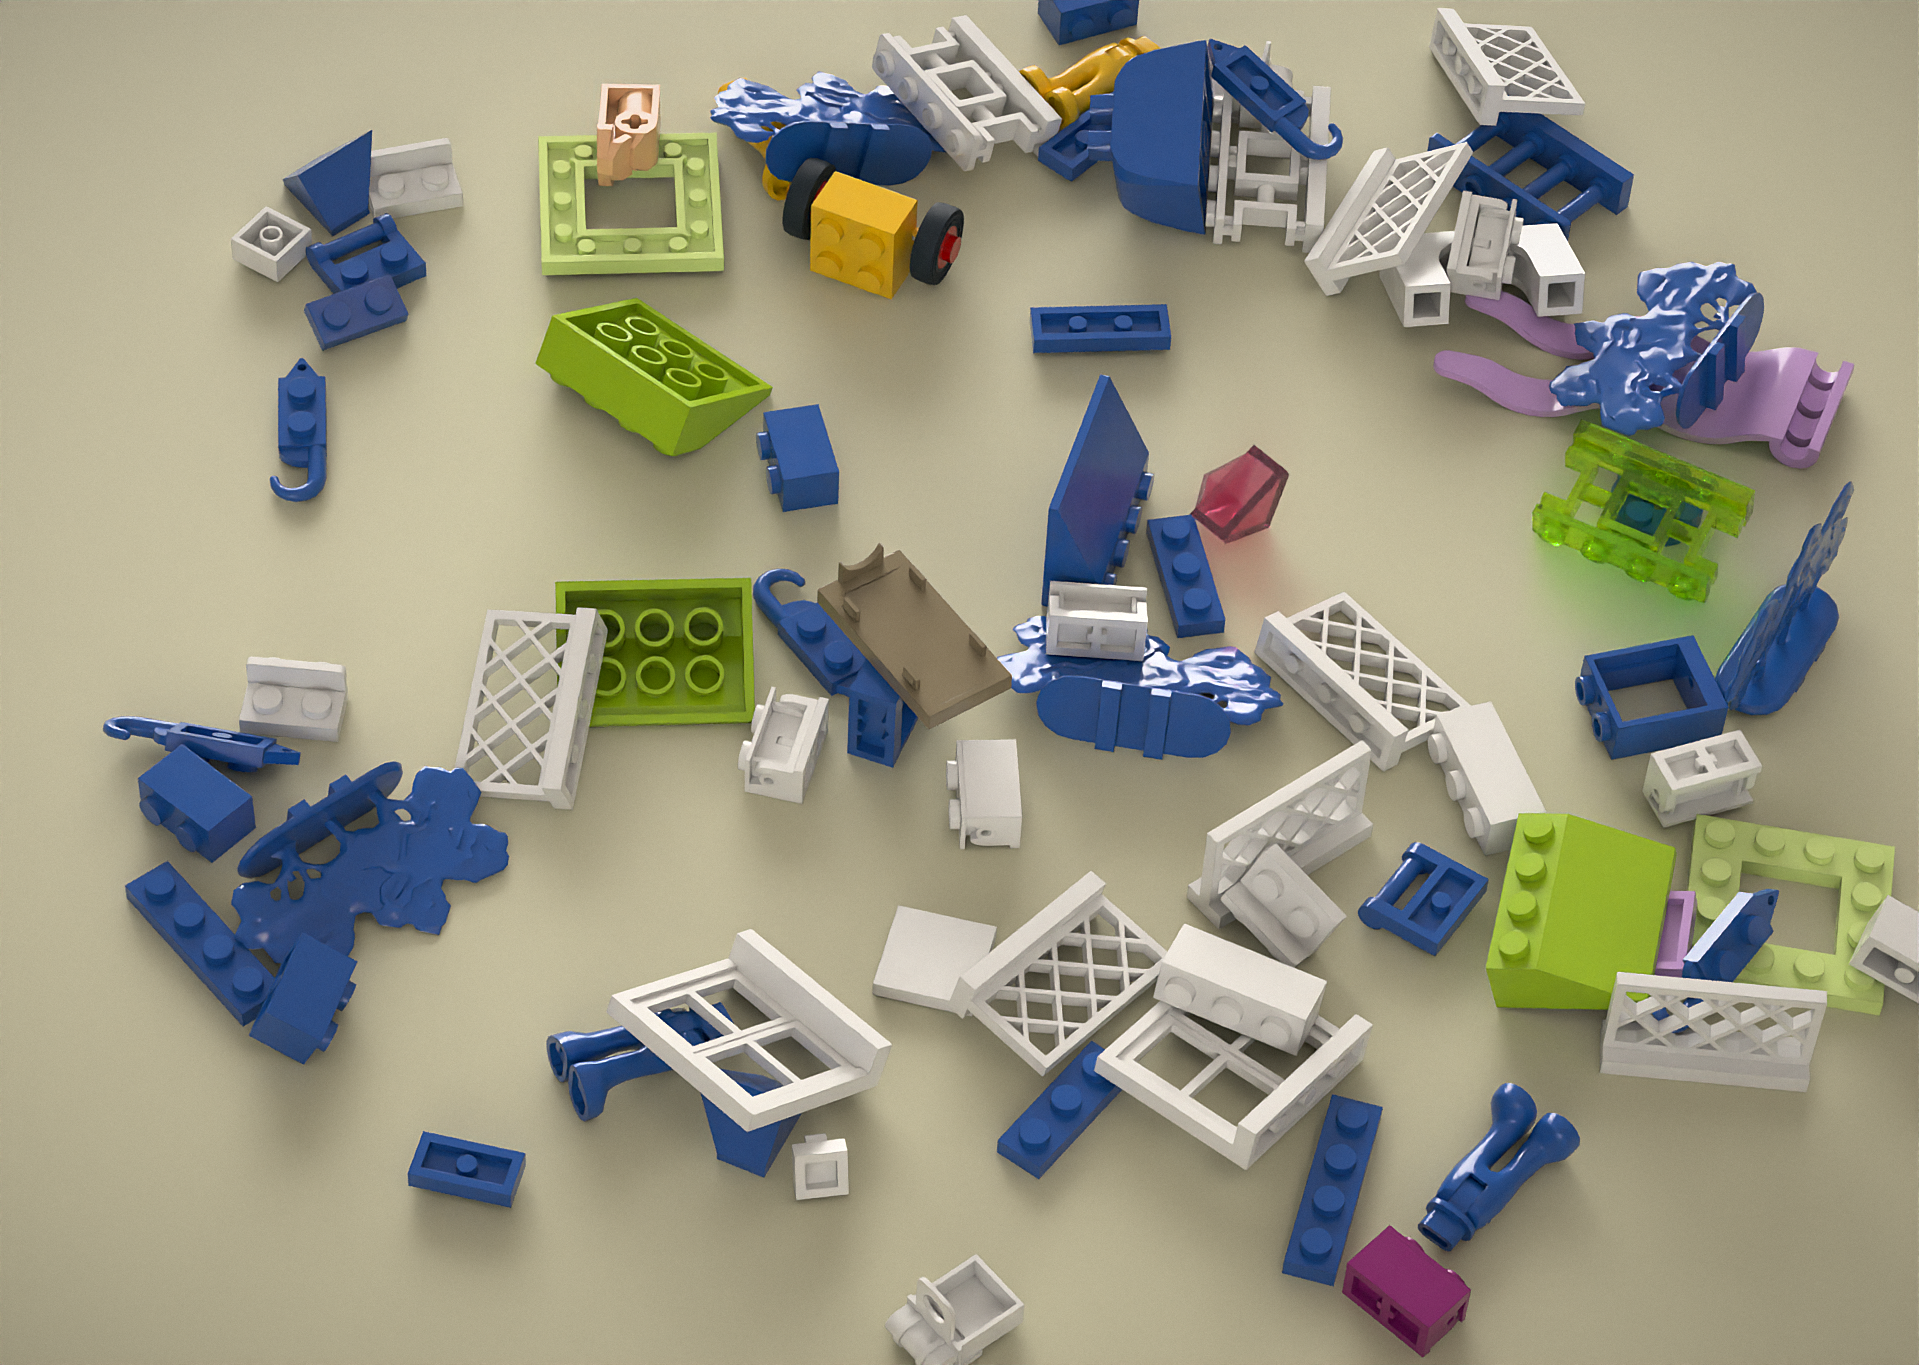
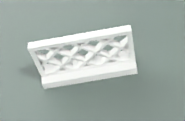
M1437 9L1429 48L1479 125L1496 126L1499 112L1583 115L1585 102L1532 27L1467 24L1462 22L1454 9Z
M1467 142L1395 159L1388 147L1375 150L1304 260L1326 296L1341 293L1352 276L1396 267L1406 263L1473 154Z
M1345 592L1288 618L1279 611L1264 618L1254 653L1349 741L1356 744L1363 740L1372 749L1370 760L1383 772L1398 765L1402 752L1427 741L1429 735H1433L1436 714L1441 712L1426 709V700L1442 703L1450 710L1471 706ZM1341 611L1354 625L1328 621L1330 615ZM1300 630L1320 633L1319 642L1310 640ZM1327 636L1353 640V648L1328 644ZM1361 642L1379 645L1386 651V655L1361 650ZM1332 659L1351 662L1352 671L1343 670ZM1360 664L1385 669V678L1359 673ZM1393 671L1411 674L1419 681V684L1394 680ZM1363 688L1384 692V701L1374 699ZM1392 694L1417 698L1418 707L1392 703ZM1396 718L1417 722V727L1409 731Z
M577 607L576 615L487 609L455 768H463L468 773L470 766L487 755L498 770L482 782L474 781L481 791L480 797L549 801L554 809L573 810L608 629L597 609ZM499 625L519 626L525 634L503 652L495 643ZM528 627H535V628L530 631ZM553 629H569L567 642L550 655L538 641ZM533 644L544 659L521 676L510 661ZM494 651L497 654V656L492 659ZM563 660L562 667L560 668L558 663ZM505 665L516 680L493 696L486 688L488 677ZM553 668L559 676L558 687L540 699L529 684ZM525 689L535 704L512 720L501 705ZM484 695H485V697L488 699V701H486V702L483 704V699H484ZM554 705L553 713H551L549 708ZM496 710L507 725L483 741L477 733L478 723ZM544 713L551 722L549 732L531 745L520 729ZM513 734H516L526 749L503 766L492 750ZM476 741L479 744V746L473 749L474 743ZM545 750L544 758H542L539 754ZM535 758L542 767L538 785L517 784L511 774ZM506 779L509 782V784L501 782Z
M1363 740L1359 741L1208 832L1202 877L1188 885L1187 898L1218 929H1221L1236 919L1233 913L1221 901L1222 895L1238 883L1264 852L1274 844H1277L1306 875H1309L1371 837L1373 823L1362 813L1372 749ZM1230 841V843L1224 849V844Z
M1092 871L962 974L948 1003V1006L962 1019L971 1012L1042 1077L1153 985L1158 979L1161 962L1167 954V951L1102 895L1106 883ZM1099 914L1114 927L1115 937L1090 934V921ZM1060 945L1082 947L1083 963L1058 961L1057 948ZM1092 948L1117 950L1118 966L1093 964ZM1127 951L1143 953L1155 965L1150 969L1128 968ZM1027 972L1048 973L1051 990L1025 988L1024 975ZM1059 975L1084 977L1086 993L1061 991ZM1094 978L1119 980L1120 994L1118 996L1096 994ZM994 999L1015 1000L1017 1002L1018 1017L1000 1016L988 1004ZM1026 1002L1052 1004L1053 1021L1028 1018ZM1062 1005L1087 1007L1088 1021L1085 1023L1063 1022ZM1029 1032L1054 1034L1055 1048L1045 1056L1029 1041Z
M1617 972L1606 1020H1602L1600 1029V1073L1806 1092L1810 1081L1809 1065L1827 1006V991ZM1626 992L1647 993L1651 997L1636 1003L1626 995ZM1690 997L1701 998L1703 1002L1688 1008L1680 1000ZM1744 1002L1753 1003L1756 1006L1740 1013L1732 1005ZM1664 1007L1673 1013V1015L1660 1021L1650 1015ZM1791 1007L1811 1009L1793 1018L1784 1011ZM1716 1012L1725 1018V1020L1711 1026L1703 1020V1018ZM1768 1017L1778 1023L1765 1030H1761L1754 1024ZM1686 1025L1689 1026V1028H1687L1682 1033H1672L1673 1031L1680 1029Z

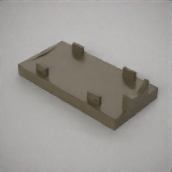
M878 543L875 550L866 559L857 564L848 566L839 562L838 580L818 589L817 603L929 730L1011 689V673L900 550L883 557L884 547Z

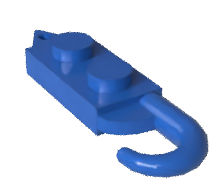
M1209 39L1207 49L1213 66L1211 77L1271 133L1273 131L1278 133L1290 146L1306 158L1314 160L1328 159L1340 151L1343 144V136L1341 130L1334 123L1328 125L1332 141L1326 145L1314 143L1301 131L1307 121L1309 112L1306 100L1246 45L1237 48L1214 39Z
M304 358L298 360L286 377L278 378V448L281 461L290 466L308 468V480L304 485L297 488L283 486L277 476H271L269 480L271 489L278 497L292 502L307 501L316 497L323 490L327 479L325 376H318Z
M777 568L760 575L753 585V598L759 609L778 629L779 637L831 696L839 693L849 697V689L866 657L818 603L800 600L782 605L770 592V587L779 581H789L799 587L804 586L805 579L797 572Z
M137 716L113 717L105 721L103 725V732L109 737L128 740L131 735L151 738L157 744L164 745L165 751L169 752L183 744L207 763L210 759L228 762L229 769L240 772H256L258 768H262L266 764L299 765L301 752L276 744L277 739L185 722L173 723Z
M1765 889L1755 893L1738 892L1683 958L1682 978L1733 982L1774 932L1770 923L1779 896V890ZM1687 997L1683 1004L1689 1008L1703 1002L1701 998ZM1666 1007L1652 1013L1653 1017L1658 1021L1670 1016L1666 1011ZM1686 1025L1680 1029L1673 1031L1672 1033H1682L1687 1028H1689V1026Z

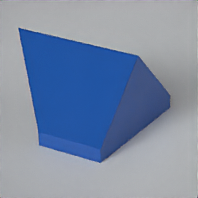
M372 130L319 156L283 179L284 185L332 236H335L370 214L368 205Z
M720 1069L752 1097L783 1087L780 1082L763 1075ZM701 1093L717 1152V1159L764 1178L802 1113L747 1132Z

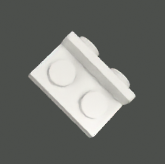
M448 138L371 151L369 205L374 218L385 213L391 215L392 218H399L463 206L462 190L452 163V146Z
M251 656L248 658L246 664L248 684L239 717L241 733L332 742L339 741L348 701L345 666L327 662L285 660L276 657L263 658Z
M1277 844L1266 850L1244 877L1221 897V901L1233 913L1235 918L1256 936L1274 958L1293 968L1312 955L1347 917Z

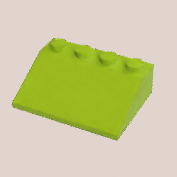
M638 298L552 315L535 362L537 366L551 374L550 378L554 382L572 388L584 396V400L588 405L606 411L619 420L618 423L621 427L628 431L639 433L651 441L653 447L658 452L668 456H678L679 454L701 449L770 396L773 389L771 385Z
M751 578L555 582L556 614L576 615L577 607L597 609L608 629L589 727L752 723L755 711ZM556 629V650L567 642L569 629ZM563 660L558 663L560 668L562 667ZM557 675V687H558L559 676Z
M1519 813L1486 963V972L1496 1007L1608 1010L1617 972L1655 975L1677 856L1676 848L1571 814ZM1626 992V995L1636 1003L1651 997L1647 993Z

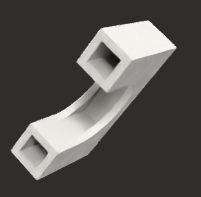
M1558 223L1523 226L1520 244L1510 245L1508 256L1516 257L1511 284L1520 288L1526 294L1537 317L1581 314L1585 272ZM1455 231L1423 233L1404 265L1380 270L1379 277L1403 327L1448 324L1451 283L1446 274Z

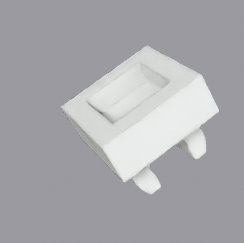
M826 1133L805 1135V1143L792 1144L793 1187L796 1200L849 1194L848 1153L845 1139L827 1140Z

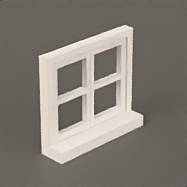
M752 929L737 933L728 959L611 995L606 1013L747 1132L876 1087L892 1046L888 1040ZM734 988L769 1017L771 1021L740 1030L702 997ZM686 1003L724 1036L692 1046L654 1013ZM792 1036L831 1070L800 1080L761 1046ZM744 1052L779 1081L783 1087L752 1097L714 1065L713 1062Z
M1159 1001L1097 1056L1094 1071L1247 1170L1363 1060L1373 1024L1355 1014L1339 1029L1318 1015L1305 1039V1042L1318 1050L1284 1080L1242 1053L1256 1039L1242 1034L1230 1045L1189 1019L1190 1012ZM1170 1032L1214 1059L1181 1091L1137 1063ZM1225 1068L1233 1071L1268 1094L1257 1107L1238 1123L1237 1127L1192 1099Z

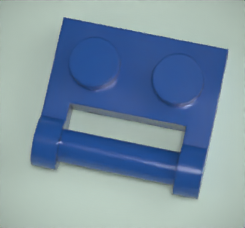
M388 213L375 217L371 225L324 245L321 242H317L306 247L305 250L310 266L333 294L389 274L397 289L427 276L425 261L398 231L393 218ZM381 240V242L383 243L378 247H375L371 250H368L364 253H361L336 265L332 262L335 259H338L342 256H345L349 253H352L377 241Z
M1414 842L1403 853L1402 864L1375 897H1368L1359 907L1358 916L1368 927L1373 929L1384 928L1436 956L1487 892L1489 879L1422 843ZM1425 873L1430 875L1402 911L1394 907V904L1418 875Z

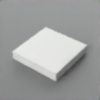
M898 905L874 978L872 995L955 1013L948 1006V1003L959 977L993 950L997 927Z

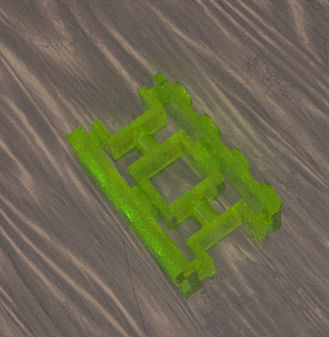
M1581 419L1573 433V444L1565 452V467L1581 474L1567 500L1547 492L1543 493L1540 504H1536L1532 511V530L1543 541L1551 545L1561 546L1563 544L1580 551L1586 559L1594 563L1604 564L1606 562L1623 569L1634 580L1640 582L1651 581L1666 587L1671 594L1682 600L1690 601L1694 599L1705 603L1710 593V587L1718 577V564L1703 558L1702 555L1716 529L1736 538L1739 537L1742 526L1746 527L1753 513L1755 490ZM1599 467L1621 475L1613 493L1592 484L1599 472ZM1629 493L1667 509L1653 537L1615 521ZM1583 501L1604 509L1597 521L1596 527L1574 519ZM1685 502L1708 511L1700 529L1679 521L1685 508ZM1669 537L1690 545L1683 564L1661 555Z

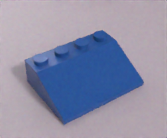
M1100 374L1049 506L1042 606L1048 607L1050 581L1116 585L1117 574H1114L1115 567H1124L1129 552L1130 540H1126L1128 533L1136 534L1140 524L1142 507L1138 506L1140 500L1148 501L1151 495L1154 473L1147 472L1149 451L1110 376Z

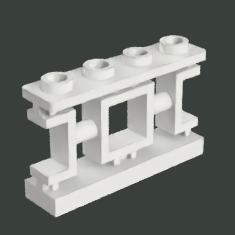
M967 15L952 18L949 31L944 27L936 28L932 44L911 48L900 35L892 37L890 33L879 36L877 48L873 56L872 69L963 171L973 170L977 158L982 163L990 161L994 144L1014 140L1025 153L1033 151L1038 157L1039 147L1058 133L1062 118ZM966 88L974 97L959 100L951 91Z
M1313 86L1312 97H1304V91L1295 90L1306 100V106L1309 109L1308 138L1319 145L1328 144L1331 87ZM1224 89L1223 97L1214 96L1212 123H1221L1220 131L1212 130L1210 157L1218 158V165H1210L1208 192H1216V200H1207L1205 227H1214L1213 244H1222L1223 235L1231 236V241L1240 242L1242 225L1286 228L1285 246H1294V241H1303L1302 252L1310 253L1324 228L1327 159L1314 160L1298 153L1275 131L1271 133ZM1232 111H1239V127L1259 128L1261 132L1239 130L1237 146H1229ZM1246 155L1290 158L1289 176L1245 173ZM1227 179L1235 180L1234 196L1256 197L1257 202L1235 200L1233 216L1225 215ZM1298 185H1306L1304 221H1297V205L1274 203L1275 199L1296 201Z

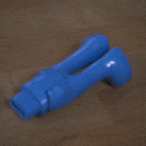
M721 1002L712 1005L733 1023ZM690 1007L689 1011L685 1008H674L672 1010L668 1008L654 1013L692 1046L724 1036ZM622 1025L589 1033L561 1032L548 1036L546 1041L547 1055L553 1073L560 1082L568 1081L572 1105L579 1118L584 1122L598 1117L603 1112L607 1093L616 1085L635 1078L674 1070ZM628 1050H635V1051H632V1052H627V1053H623V1054H620V1055L607 1057V1056H610V1055L615 1054V1053H618V1052H623V1051H628Z
M1504 1083L1495 1091L1490 1102L1492 1125L1489 1131L1449 1172L1439 1187L1436 1196L1428 1202L1426 1206L1428 1214L1418 1224L1420 1233L1445 1251H1451L1460 1240L1470 1241L1475 1231L1490 1223L1511 1200L1518 1189L1536 1171L1546 1164L1567 1159L1580 1145V1137L1577 1130L1566 1118L1557 1113H1546L1536 1123L1527 1141L1522 1144L1512 1160L1499 1172L1491 1171L1490 1169L1518 1140L1529 1132L1536 1121L1537 1108L1532 1097L1523 1088L1513 1083Z

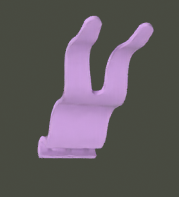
M1501 291L1500 300L1471 295L1465 296V303L1468 307L1504 322L1524 339L1543 351L1569 359H1594L1592 352L1577 345L1574 324L1560 322L1548 316L1537 317L1531 305L1504 291ZM1696 335L1691 341L1690 346L1695 352L1702 354L1710 342ZM1778 348L1749 352L1745 357V372L1737 382L1728 380L1724 384V399L1716 410L1706 408L1690 428L1683 429L1676 419V404L1679 394H1673L1664 397L1660 405L1665 419L1662 426H1658V428L1673 436L1705 444L1769 441L1770 451L1779 462L1792 468H1807L1815 464L1819 458L1852 376L1854 364L1843 361L1838 372H1827L1817 365L1816 358L1818 352L1802 348ZM1444 350L1437 353L1434 359L1433 367L1439 375L1470 385L1501 406L1518 413L1538 417H1557L1600 408L1598 403L1582 407L1561 406L1557 401V396L1552 394L1549 389V384L1552 380L1526 377L1512 372L1492 360L1477 355ZM1696 361L1675 370L1672 376L1683 384L1686 375ZM1655 384L1649 386V389L1652 391H1661L1666 388Z

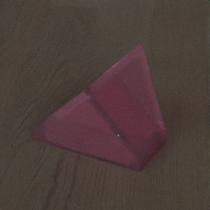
M1253 445L1245 454L1204 474L1195 509L1190 515L1224 544L1270 527L1289 473L1257 446Z

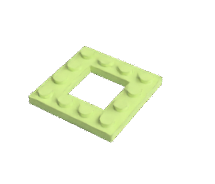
M717 132L660 134L656 165L647 171L632 170V175L627 177H674L676 227L586 229L584 179H598L597 135L538 136L542 275L724 271Z
M1696 814L1686 890L1696 892L1698 904L1692 948L1739 892L1741 873L1839 889L1833 954L1764 943L1733 983L1827 991L1826 1007L1880 1016L1885 984L1849 965V962L1867 923L1887 895L1891 896L1895 847Z

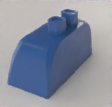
M1206 40L1152 50L1135 56L1126 62L1115 79L1114 94L1090 96L1091 125H1112L1111 130H1089L1087 137L1089 160L1113 162L1118 198L1126 210L1156 224L1203 235L1206 234L1205 221L1214 98Z

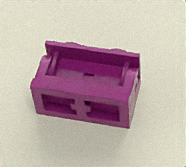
M1389 1225L1347 1262L1342 1293L1421 1357H1424L1455 1326L1458 1320L1461 1323L1465 1320L1471 1289L1466 1286L1463 1279L1456 1272L1443 1268L1429 1257L1417 1241L1410 1237H1404Z

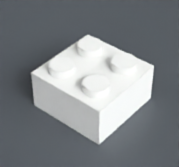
M267 206L231 238L233 260L276 282H279L306 256V247L313 244L310 228Z

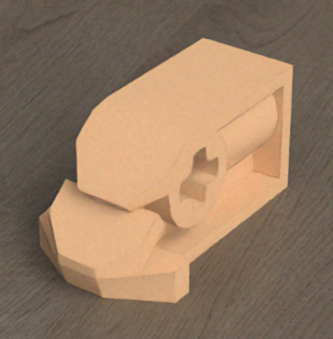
M602 84L599 124H597L598 186H613L615 180L623 181L631 176L632 170L647 171L656 165L659 153L661 124L660 85Z

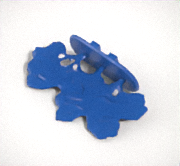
M818 71L811 78L813 83H805L797 88L801 98L795 100L778 93L767 85L738 78L728 85L727 90L719 92L714 97L718 107L710 110L712 114L710 118L713 122L730 127L737 138L746 142L759 143L773 136L766 148L765 162L770 173L780 180L792 182L804 161L808 158H818L833 164L839 173L873 185L903 184L918 176L926 168L931 158L932 150L946 153L944 148L923 127L888 86H877L873 91L862 94L855 91L846 80ZM771 122H779L786 126L779 130ZM761 126H766L773 130V132L765 131Z
M1691 261L1678 263L1670 268H1655L1640 272L1637 280V294L1641 301L1645 302L1649 310L1645 316L1637 318L1628 313H1621L1609 316L1605 322L1591 320L1575 323L1574 334L1577 345L1592 352L1594 359L1578 365L1566 366L1550 382L1549 389L1552 394L1557 396L1559 404L1564 407H1582L1598 403L1600 405L1602 426L1627 436L1634 435L1637 430H1649L1662 426L1665 416L1660 405L1664 397L1673 394H1679L1676 404V419L1683 429L1690 428L1706 408L1716 410L1724 399V384L1728 380L1737 382L1745 372V357L1756 340L1764 313V297L1756 291L1753 283L1737 277L1735 264L1716 262L1709 266H1704ZM1716 299H1725L1727 301L1725 307L1720 306ZM1705 303L1713 306L1718 312L1713 317L1719 320L1712 321L1702 314L1701 306ZM1739 305L1729 318V307ZM1703 321L1707 323L1709 326L1704 328H1697L1694 325L1698 322ZM1707 330H1719L1702 354L1695 352L1690 346L1691 341L1697 334ZM1696 361L1686 375L1683 384L1672 376L1675 370ZM1655 384L1666 388L1661 391H1652L1649 389V386Z
M1852 481L1843 487L1832 505L1823 527L1819 523L1809 530L1801 553L1787 576L1786 584L1776 587L1766 596L1718 668L1715 680L1729 710H1736L1749 715H1767L1780 710L1789 701L1793 693L1798 691L1805 680L1806 673L1813 662H1817L1825 649L1826 642L1836 629L1839 620L1837 604L1828 593L1817 587V584L1822 575L1829 570L1844 538L1848 517L1842 518L1854 492Z
M1034 616L1027 619L1026 623L1013 627L1021 644L1029 647L1028 650L997 657L1011 673V688L1016 693L1029 694L1040 691L1036 701L1037 712L1047 728L1057 735L1069 739L1095 743L1094 749L1114 752L1115 746L1142 750L1144 751L1143 757L1161 760L1163 759V754L1186 758H1204L1217 753L1227 744L1231 734L1230 721L1237 725L1248 726L1261 721L1262 713L1265 709L1283 706V702L1280 700L1281 694L1269 688L1271 676L1266 674L1261 667L1252 664L1248 656L1233 646L1205 649L1194 654L1191 658L1177 661L1168 656L1170 650L1168 644L1159 637L1150 636L1146 632L1143 661L1046 654V616ZM1210 693L1214 695V698L1211 699L1208 697L1201 696L1199 694ZM1221 701L1227 702V706L1223 708L1217 703Z
M399 762L384 763L354 781H351L345 774L329 784L328 796L311 807L304 799L289 808L286 822L261 837L242 857L237 871L241 877L248 879L263 876L281 865L282 868L274 883L266 884L260 881L242 883L234 889L231 905L238 912L241 919L234 939L242 942L247 949L264 948L275 963H282L284 956L302 933L348 956L354 948L355 932L353 928L355 917L363 912L372 913L377 922L382 926L401 928L405 924H412L419 931L439 935L442 926L446 923L451 907L441 889L443 881L450 879L467 880L477 883L504 870L509 860V855L506 852L508 836L506 833L499 832L489 825L472 824L470 821L478 804L481 791L463 768L457 767L452 771H448L441 767L424 766L416 773L412 792L404 800L387 798L392 794L402 778L403 770ZM376 807L379 823L374 828H362L356 831L345 830L344 827ZM404 809L409 812L411 819L403 821L395 811ZM332 834L341 844L340 853L336 858L325 864L303 862L299 857V854ZM307 869L319 871L321 877L310 878ZM293 871H299L304 881L303 896L297 900H292L288 891V881L292 882L297 879ZM278 886L281 890V899L275 901L271 898L270 892Z

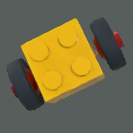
M808 158L798 169L788 189L783 209L782 224L784 231L789 235L803 240H810V271L892 300L909 273L914 279L929 285H938L945 278L961 247L964 214L962 210L955 206L937 202L929 209L918 228V200L839 173L836 167L827 161L818 158Z

